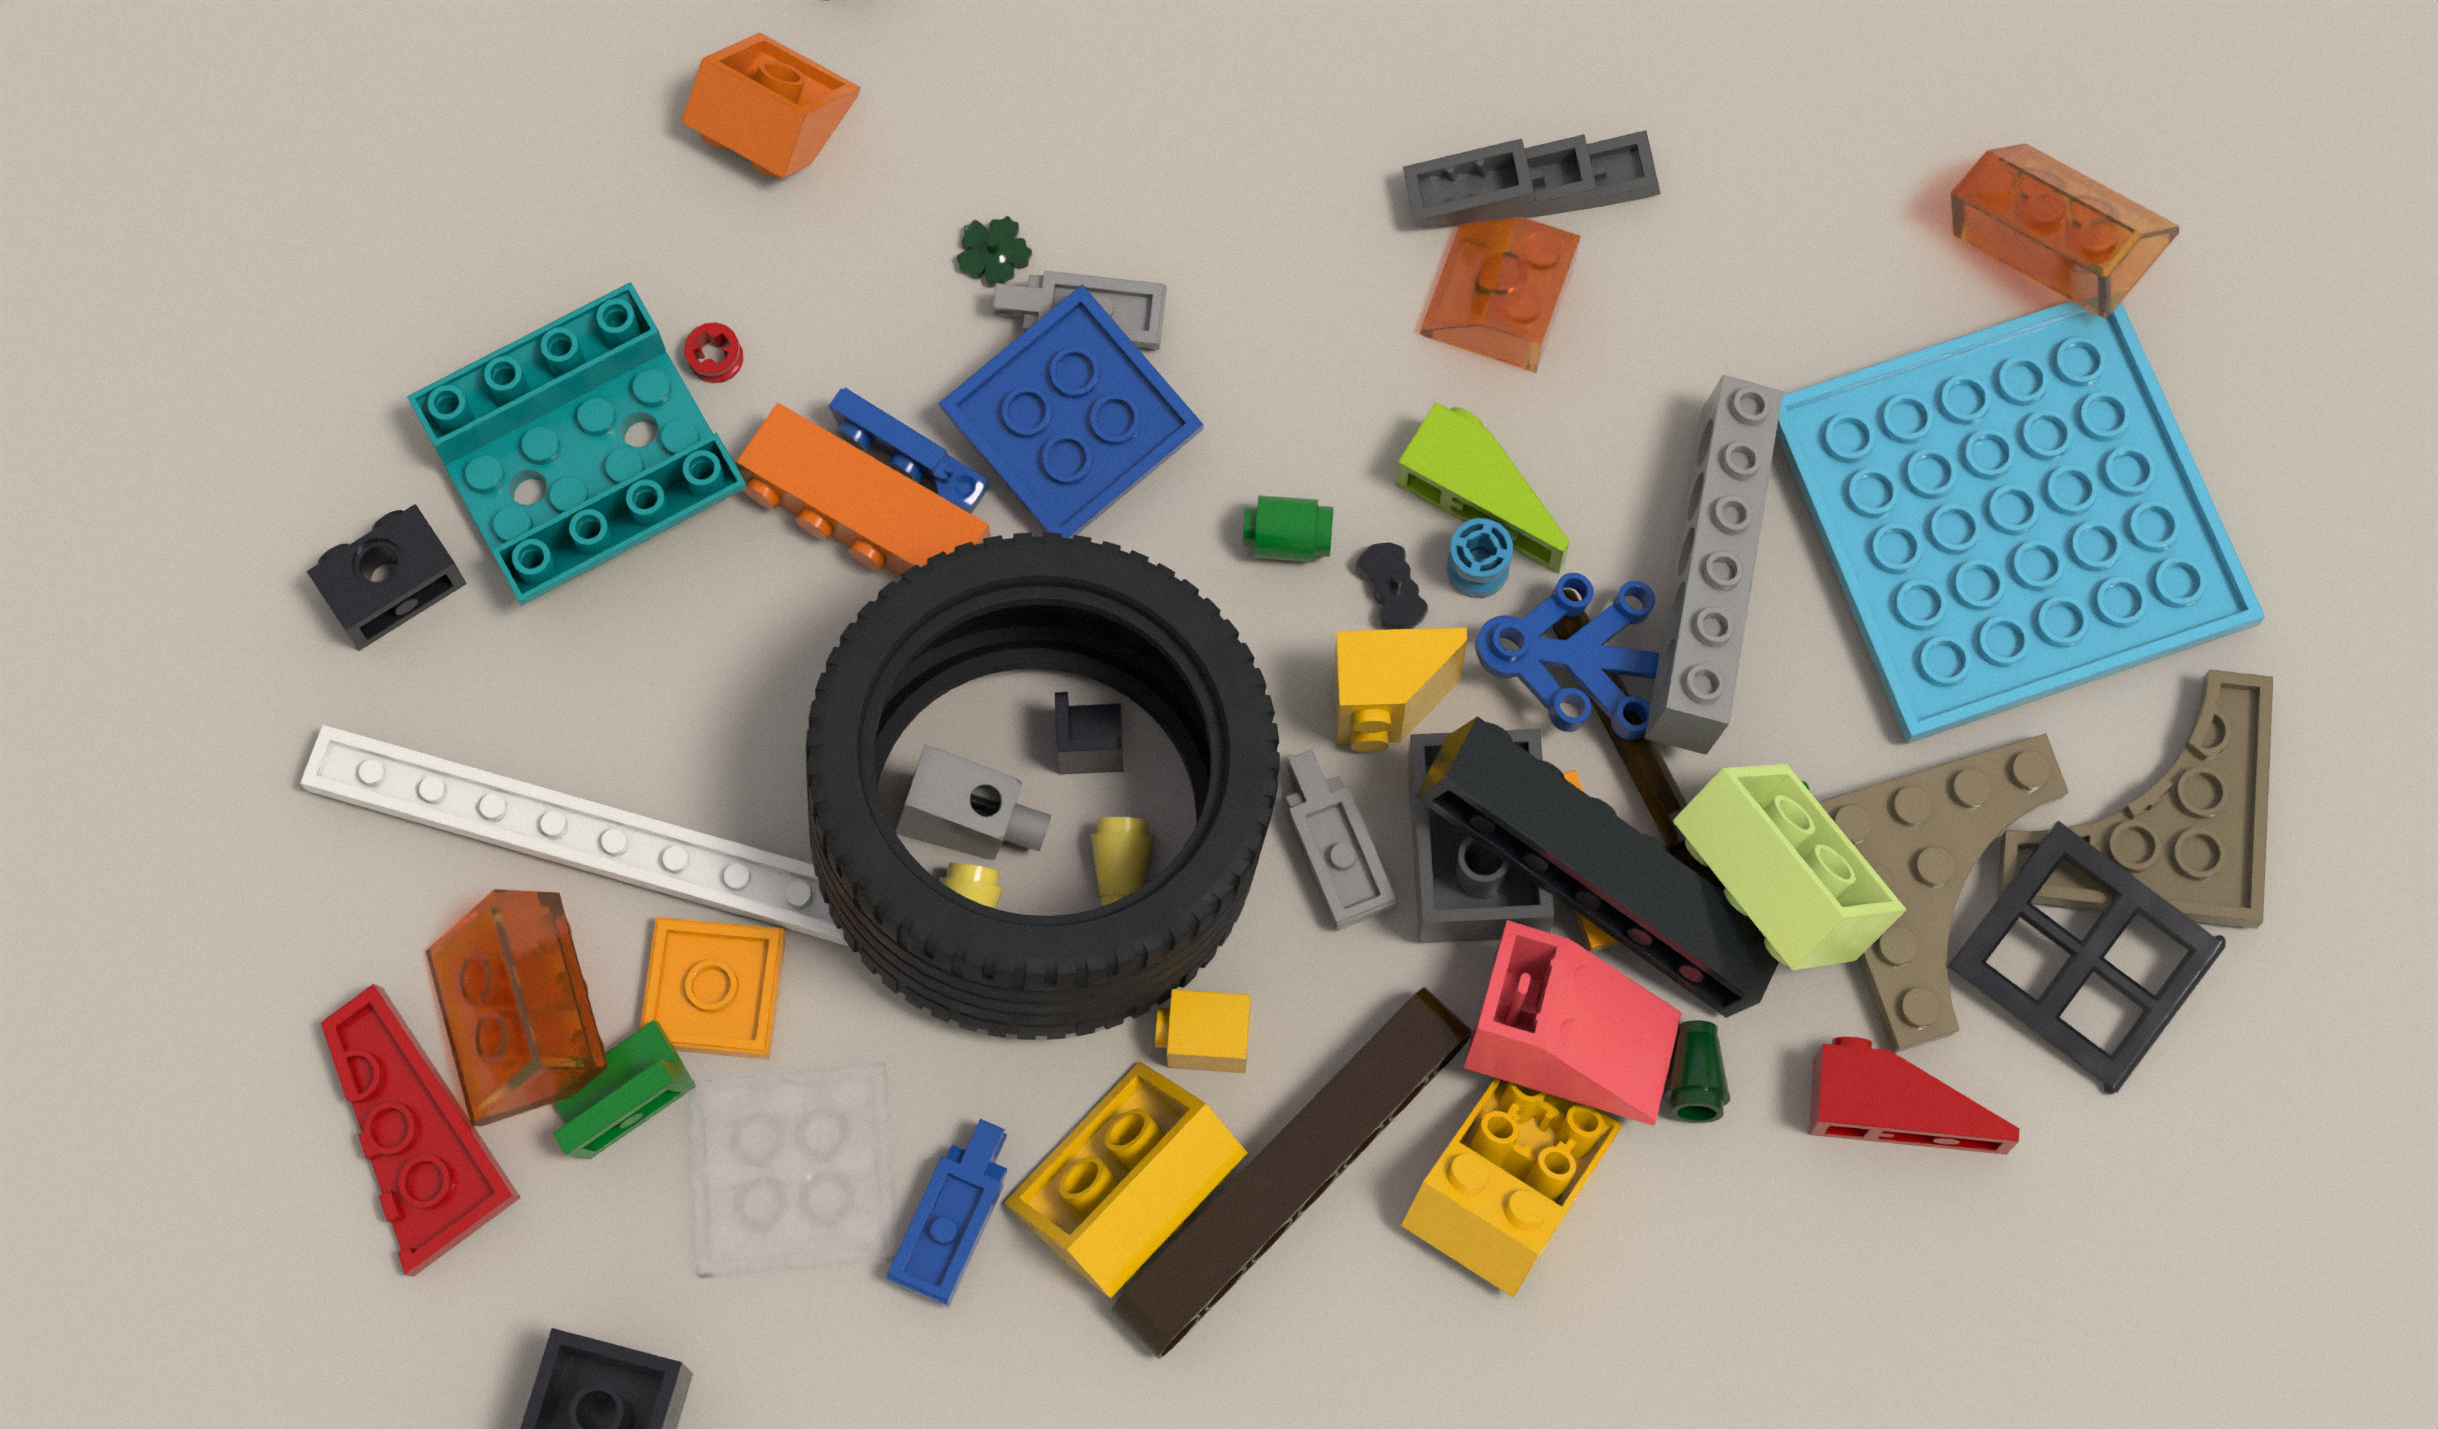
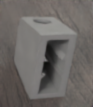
M924 744L895 833L984 859L995 860L1003 840L1040 851L1051 815L1016 804L1022 784L1017 778ZM973 809H982L989 814V816H981L977 814Z

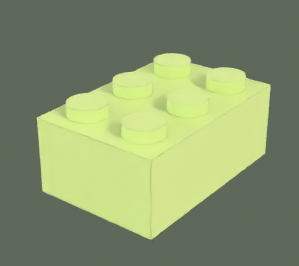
M1787 764L1722 768L1673 820L1674 824L1686 837L1685 845L1690 854L1701 864L1710 867L1726 887L1724 894L1729 903L1737 911L1750 917L1765 936L1764 944L1769 953L1781 964L1790 967L1792 971L1856 961L1907 910Z

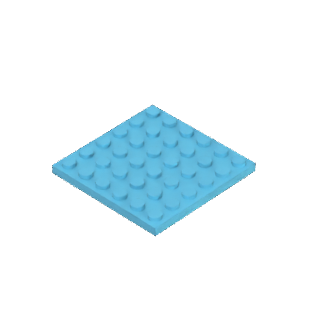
M2115 286L1782 395L1777 436L1907 744L2258 626L2265 618Z

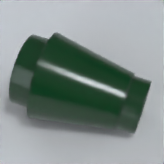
M1686 1021L1678 1027V1037L1664 1099L1671 1105V1115L1680 1121L1708 1123L1719 1120L1724 1115V1106L1730 1101L1720 1040L1718 1038V1027L1708 1021Z

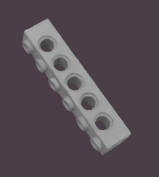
M1722 375L1701 410L1645 739L1707 755L1729 725L1783 391Z

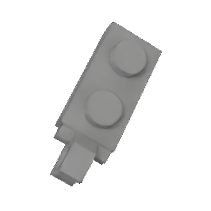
M1044 270L1043 275H1029L1028 287L1000 283L995 285L994 315L1023 320L1022 329L1025 332L1083 284L1136 347L1160 350L1167 285Z
M1312 749L1288 758L1290 765L1287 766V769L1297 791L1285 797L1289 809L1288 816L1336 930L1339 931L1397 908V898L1349 786L1344 787L1339 776L1325 781Z

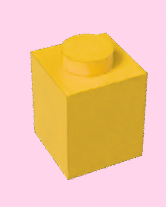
M1172 989L1170 1009L1158 1008L1155 1047L1167 1048L1168 1068L1246 1073L1251 995Z

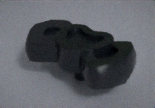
M1391 542L1372 544L1357 560L1356 571L1361 576L1375 583L1373 595L1376 601L1382 605L1378 616L1380 627L1385 630L1413 629L1425 618L1428 612V605L1419 596L1418 585L1410 578L1411 568L1405 562V549Z

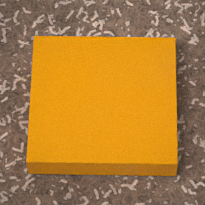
M656 917L640 1029L653 1020L658 1021L675 1051L770 1060L787 936L785 929Z

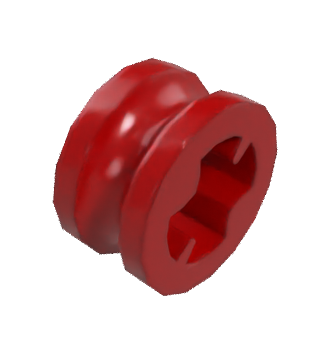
M717 322L704 323L696 327L688 335L684 345L685 358L693 373L702 381L712 384L723 383L732 379L740 371L744 361L743 349L734 331L726 325ZM710 342L717 348L723 347L722 350L726 356L723 361L717 364L711 358L704 360L702 363L698 361V359L705 358L702 348Z

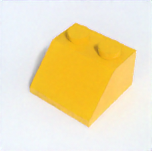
M1467 627L1336 631L1333 672L1336 745L1350 744L1351 749L1355 751L1376 752L1388 748L1389 743H1400L1460 681L1467 644Z

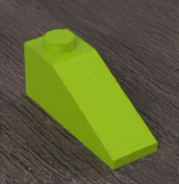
M1435 402L1398 461L1396 485L1464 523L1476 518H1485L1501 524L1509 532L1514 550L1559 574L1565 564L1570 541L1489 430L1483 428L1484 426L1480 419L1471 412L1459 407H1452L1450 410Z

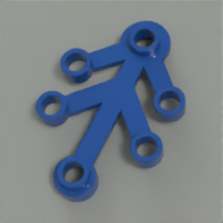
M1579 573L1563 575L1554 587L1551 596L1522 619L1506 615L1497 616L1488 620L1481 627L1476 637L1475 650L1482 667L1488 673L1498 678L1518 677L1548 710L1549 719L1557 729L1564 732L1579 730L1589 717L1592 706L1590 699L1583 691L1576 688L1562 689L1543 665L1563 667L1611 719L1613 730L1620 737L1627 740H1636L1646 733L1650 711L1649 702L1638 696L1627 697L1605 673L1655 679L1660 652L1604 645L1629 624L1642 623L1652 611L1655 605V595L1652 589L1645 583L1640 581L1625 583L1618 591L1611 606L1567 640L1544 638L1541 636L1564 616L1573 617L1582 614L1591 602L1594 595L1592 583L1588 578ZM1563 589H1575L1580 594L1582 600L1572 601L1568 599ZM1625 597H1636L1642 603L1643 609L1631 608L1626 603ZM1499 638L1511 640L1517 645L1519 650L1510 651L1505 649L1501 645ZM1570 703L1574 705L1579 711V717L1567 716L1562 711L1560 704ZM1630 710L1635 712L1640 717L1642 724L1633 725L1627 722L1623 716V711Z

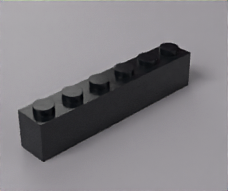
M1477 716L1447 736L1415 798L1725 1018L1761 1002L1779 961L1767 950L1764 944L1765 936L1750 917L1743 915L1729 903L1724 892L1719 890L1718 884L1711 877L1701 872L1693 871L1668 853L1666 846L1652 836L1641 834L1620 819L1609 804L1598 798L1588 796L1567 781L1563 773L1556 766L1535 758L1514 743L1509 733L1500 726L1485 722Z

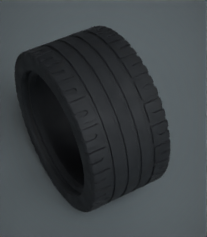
M1032 532L1013 533V538L1003 539L1002 535L983 538V543L974 545L971 541L954 547V552L947 555L943 551L928 558L926 565L922 567L915 565L902 573L901 580L897 583L891 581L878 592V599L875 602L869 601L857 613L856 623H849L840 636L839 647H833L826 661V673L820 674L815 688V700L811 703L808 717L806 778L810 849H812L815 875L819 879V889L824 902L829 903V914L837 929H843L844 940L854 953H860L861 962L872 974L878 972L882 976V983L894 993L900 991L906 995L905 1000L920 1010L923 1007L931 1010V1016L947 1023L951 1019L959 1022L960 1028L974 1032L979 1028L987 1030L988 1035L1006 1038V1034L1017 1035V1039L1035 1040L1036 1036H1047V1040L1064 1039L1066 1034L1076 1033L1077 1037L1095 1033L1096 1028L1102 1026L1107 1030L1123 1024L1124 1019L1129 1016L1135 1019L1149 1012L1151 1005L1155 1003L1161 1005L1170 999L1172 989H1177L1179 986L1184 988L1196 977L1198 969L1200 967L1205 968L1214 958L1218 946H1223L1232 931L1234 922H1237L1242 912L1256 871L1277 795L1280 753L1277 751L1279 744L1278 727L1276 723H1272L1275 711L1271 696L1265 694L1267 684L1260 668L1254 667L1255 658L1247 644L1239 641L1237 629L1229 619L1223 620L1220 616L1221 610L1209 598L1203 599L1198 595V588L1186 579L1180 581L1174 577L1175 572L1161 563H1158L1156 566L1148 562L1149 557L1134 550L1130 553L1120 550V545L1103 541L1102 544L1091 542V537L1074 535L1073 539L1062 538V533L1044 532L1043 537H1032ZM1033 668L1064 671L1105 684L1130 698L1144 709L1160 725L1174 744L1184 763L1192 786L1196 809V827L1178 855L1155 878L1135 892L1093 910L1054 916L1023 915L998 910L966 898L942 884L927 872L909 853L888 820L878 791V782L894 744L906 727L933 701L970 680L992 673L1016 669Z

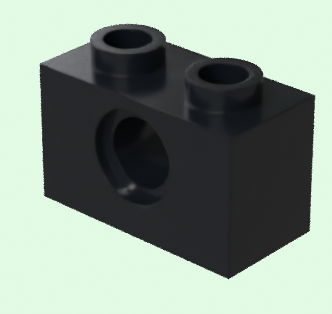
M416 504L405 511L396 510L384 515L373 525L371 532L351 544H340L329 549L319 558L316 566L306 571L359 651L467 584L455 562ZM385 564L397 565L395 573L389 579L382 582L371 581L374 571Z

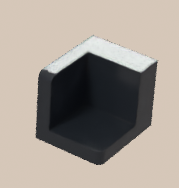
M1055 692L1056 742L1060 775L1124 772L1121 703L1070 706L1068 692Z

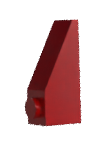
M1836 1037L1832 1039V1044H1822L1814 1057L1809 1135L2007 1155L2019 1142L2020 1128L1892 1051L1873 1049L1870 1040L1859 1037Z

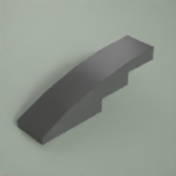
M1647 130L1589 144L1586 143L1585 134L1528 148L1524 147L1521 138L1403 166L1415 226L1475 224L1540 217L1597 208L1660 194Z

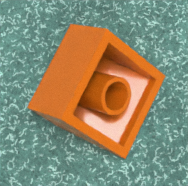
M759 32L702 58L681 123L700 132V137L706 143L717 148L730 149L749 159L752 167L760 173L784 179L812 164L857 99L861 87Z

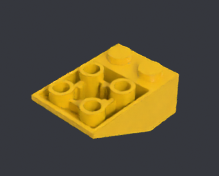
M1495 1078L1423 1181L1401 1226L1514 1298L1623 1124L1599 1109Z

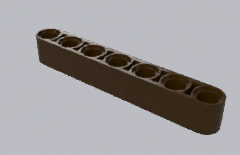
M1426 987L1420 989L1130 1285L1116 1301L1110 1312L1158 1359L1165 1356L1466 1045L1473 1031Z

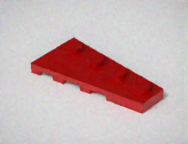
M372 984L322 1021L321 1026L346 1100L352 1103L362 1132L358 1136L366 1159L372 1162L382 1195H379V1199L387 1222L393 1225L401 1249L398 1255L405 1275L416 1276L521 1197L383 987Z

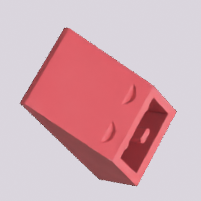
M1507 920L1491 963L1463 1068L1654 1126L1682 1012L1571 939Z

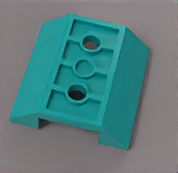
M631 282L407 396L521 606L747 488L743 477L717 432L713 434L666 352L660 332ZM638 422H649L658 428L657 436L650 444L635 447L625 442V434L632 425ZM529 479H538L546 483V493L538 502L524 505L514 500L515 491L522 482Z

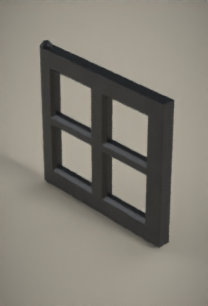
M2056 821L1955 955L1948 967L2104 1084V1091L2111 1095L2115 1092L2118 1093L2225 949L2226 940L2221 935L2215 937L2067 826L2060 821ZM2063 858L2114 895V898L2082 941L2030 903ZM2137 913L2188 951L2155 996L2104 958ZM2019 917L2070 955L2037 1000L1986 963ZM2092 973H2095L2144 1010L2111 1055L2060 1018L2061 1014Z

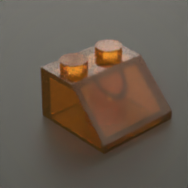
M1524 217L1460 224L1420 329V335L1536 373L1575 267L1581 236Z

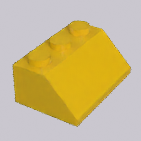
M1139 1061L1016 1189L1004 1204L1078 1275L1109 1298H1112L1124 1284L1131 1281L1137 1275L1140 1267L1165 1240L1183 1226L1186 1218L1214 1188L1220 1186L1229 1177L1231 1170L1248 1152L1205 1102Z

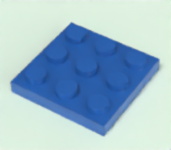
M1083 284L939 402L940 409L1046 532L1062 533V538L1071 539L1204 429V424Z

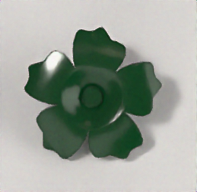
M1009 216L1001 220L993 219L989 224V231L977 220H973L970 225H965L962 247L966 251L957 256L960 271L970 274L974 279L981 278L985 273L986 282L989 287H994L996 283L1006 284L1007 281L1015 277L1014 268L1021 269L1027 267L1032 256V250L1027 247L1025 239L1017 238L1019 233L1018 222L1012 221Z

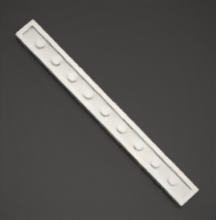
M326 725L321 727L300 782L306 791L849 946L844 940L843 929H837L829 914V903L827 904L823 900L819 889V879L815 875L813 864Z

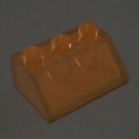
M2026 143L1987 150L1950 193L1954 236L2106 320L2179 234V225Z
M494 889L426 950L471 1126H485L571 1098L608 1068L604 1054V1044L598 1033L588 997V987L582 976L572 940L571 927L565 915L560 893Z

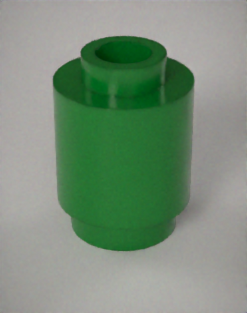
M1259 495L1257 508L1245 507L1243 545H1255L1254 558L1314 562V556L1330 557L1333 507L1318 506V499Z

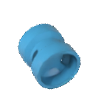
M1485 518L1466 521L1456 529L1451 538L1447 574L1450 583L1459 593L1470 598L1482 599L1494 595L1503 588L1509 576L1513 554V542L1509 532L1501 524ZM1478 547V549L1470 552V550H1472L1473 548Z

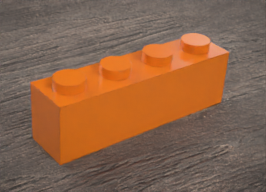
M778 402L736 461L738 470L747 485L744 492L752 500L770 510H774L777 505L797 516L796 522L806 532L824 541L829 536L849 546L848 552L854 559L874 571H880L883 566L901 576L902 573L915 565H919V567L926 565L928 558L943 551L947 555L954 552V547L971 541L974 545L983 543V538L991 537L988 523Z

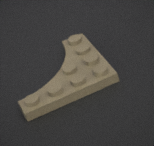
M2209 669L2203 677L2201 701L2194 726L2184 748L2167 773L2148 791L2129 803L2123 810L2091 824L2086 822L2068 827L2194 922L2257 929L2263 923L2273 677ZM2006 830L2001 836L1997 899L2049 830ZM2063 858L2031 903L2104 911L2114 898V895Z
M2046 733L1819 802L1907 909L1858 958L1893 1053L1942 1039L1960 1031L1952 1006L1947 960L1949 933L1955 906L1963 885L1975 863L1989 844L2004 829L2024 815L2041 806L2060 800L2069 793Z

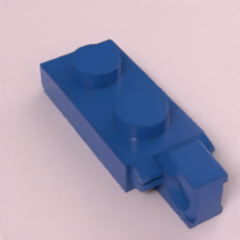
M846 387L844 389L840 388L830 403L829 408L837 424L840 425L836 432L843 439L865 452L873 445L891 456L888 465L892 469L918 484L925 477L937 485L939 496L968 513H973V510L977 507L990 486L985 477L949 456L946 449Z
M980 1119L966 1150L952 1145L947 1156H941L887 1273L886 1279L889 1282L949 1308L1004 1187L1002 1182L1007 1173V1168L996 1164V1161L1007 1138V1134L1004 1133L1005 1129Z

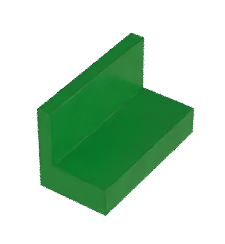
M651 1021L548 1092L565 1122V1125L553 1132V1135L566 1156L592 1159L697 1087L658 1021Z

